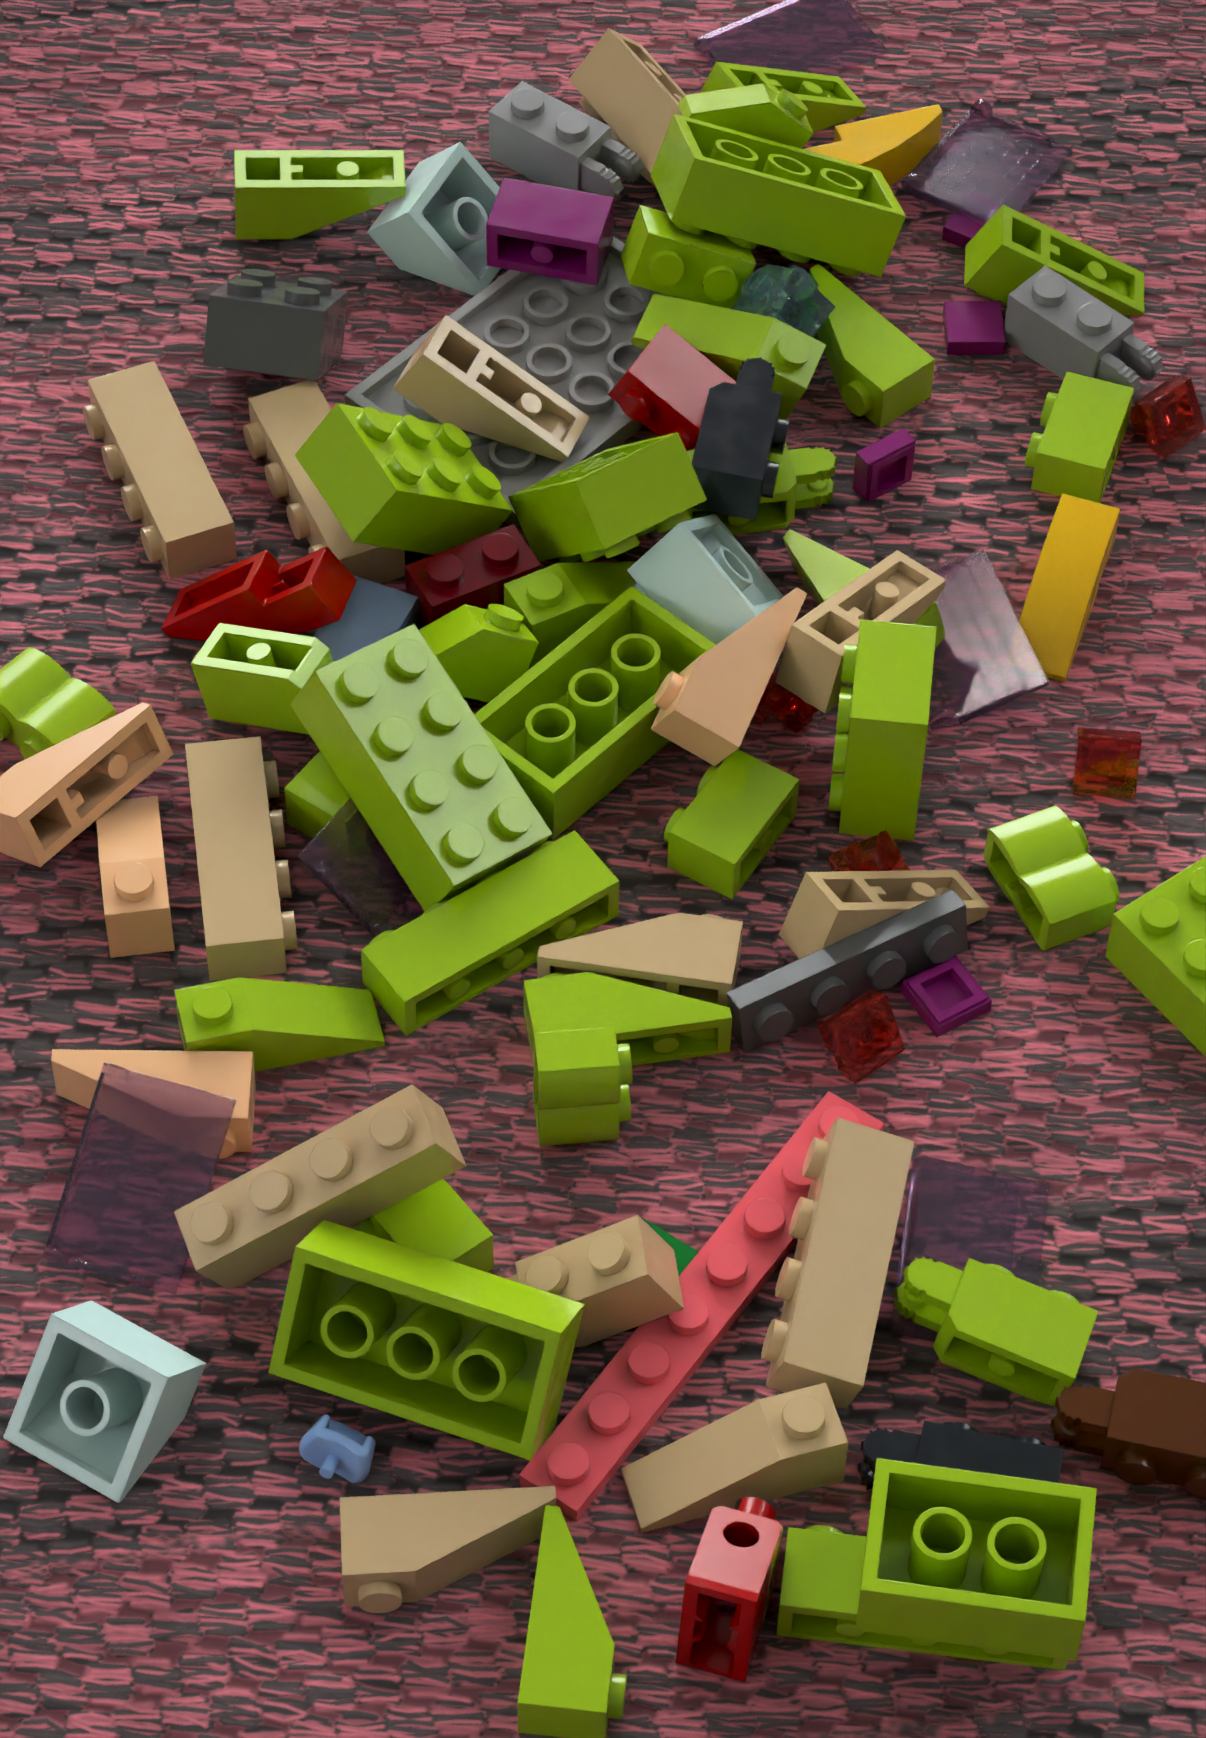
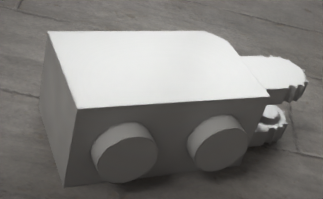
M523 81L489 111V157L539 184L614 197L615 200L620 195L621 190L624 189L620 177L623 181L627 180L628 183L630 181L634 182L644 170L640 160L641 157H638L637 153H634L632 149L628 150L626 146L611 139V126Z
M1047 266L1042 267L1008 294L1004 324L1005 342L1061 379H1064L1066 371L1132 387L1134 388V396L1142 388L1139 376L1141 379H1145V381H1152L1165 369L1162 357L1159 356L1158 352L1133 335V321Z

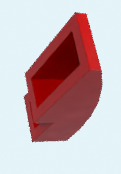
M327 546L284 566H281L266 549L180 589L161 629L168 637L207 641L219 623L291 634L308 632L340 620L357 579Z

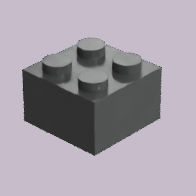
M261 269L241 270V276L235 275L209 295L203 364L318 381L341 359L348 291L332 289V281L324 278L299 277L297 284L275 281L276 274L271 271Z

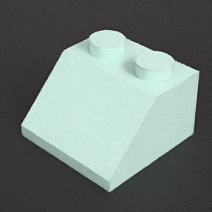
M459 142L420 161L405 180L406 196L390 201L367 233L399 269L475 296L490 285L501 269L487 266L486 223L500 187L466 147Z
M716 514L678 523L627 569L637 582L634 588L716 645L784 597Z
M92 1300L51 1313L3 1438L120 1503L185 1418L206 1363Z

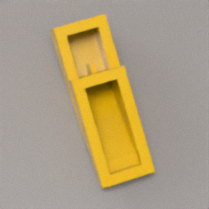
M937 104L837 125L834 128L833 143L805 148L804 150L879 170L890 186L918 168L939 149L943 111L940 105Z
M1062 493L1028 590L1008 656L1007 667L1062 682L1066 681L1095 603L1099 582L1115 542L1120 508Z

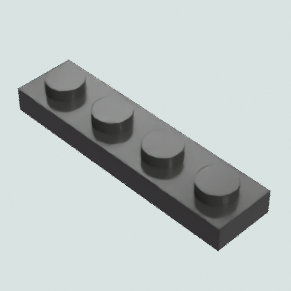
M953 889L727 992L728 1007H730L732 1015L731 1034L743 1052H746L766 1042L776 1041L787 1033L823 1016L834 1014L843 1007L877 991L890 988L899 981L933 965L950 960L955 955L968 950L966 904Z

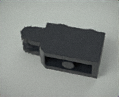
M761 357L747 358V361H742L736 384L722 382L709 389L692 459V466L707 500L692 508L756 520L761 497L773 499L780 463L770 461L771 453L783 455L789 420L778 418L782 393L772 391L775 367H772V363L761 359Z
M924 1420L921 1435L895 1429L890 1432L887 1428L880 1430L879 1427L875 1431L870 1430V1434L867 1435L864 1441H861L860 1450L863 1451L864 1459L858 1464V1471L860 1472L861 1485H865L867 1487L866 1490L873 1488L877 1458L1058 1483L1065 1449L1047 1446L1041 1440L1028 1436L1007 1438L978 1432L972 1426L961 1422H945L940 1424Z

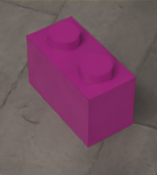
M503 178L486 223L487 266L598 285L613 241L614 197Z

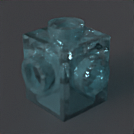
M765 264L763 268L756 270L746 279L741 288L742 295L731 309L776 318L813 337L835 306L817 289L819 285L816 280L802 268L796 265L786 268Z

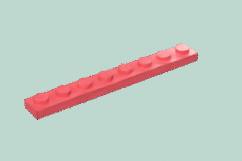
M828 1091L680 1274L679 1281L684 1309L638 1326L532 1460L519 1474V1486H555L556 1506L560 1507L563 1514L577 1522L797 1244L798 1239L789 1236V1227L799 1198L808 1197L811 1179L802 1176V1169L812 1139L814 1137L823 1139L837 1117L880 1131L884 1130V1123Z

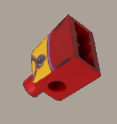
M744 1497L736 1502L734 1509L724 1506L712 1508L685 1581L675 1663L746 1682L776 1581L784 1528L776 1520V1511L768 1502L756 1497ZM715 1598L736 1603L733 1616L722 1613L716 1607Z

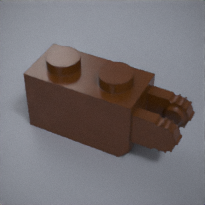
M1133 1368L1118 1377L1115 1391L1092 1386L1083 1388L1081 1384L1079 1386H1074L1073 1384L1070 1387L1064 1386L1060 1396L1056 1397L1054 1406L1057 1407V1415L1051 1420L1050 1428L1053 1429L1054 1441H1058L1060 1443L1059 1446L1065 1445L1067 1449L1073 1447L1075 1451L1102 1456L1100 1469L1114 1471L1118 1478L1127 1483L1149 1485L1155 1481L1175 1484L1184 1486L1191 1495L1206 1500V1383Z

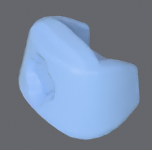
M323 1415L302 1437L299 1444V1453L304 1460L320 1468L319 1474L323 1478L330 1479L336 1473L351 1483H361L369 1474L376 1441L371 1436H365L349 1426L330 1420L329 1415Z

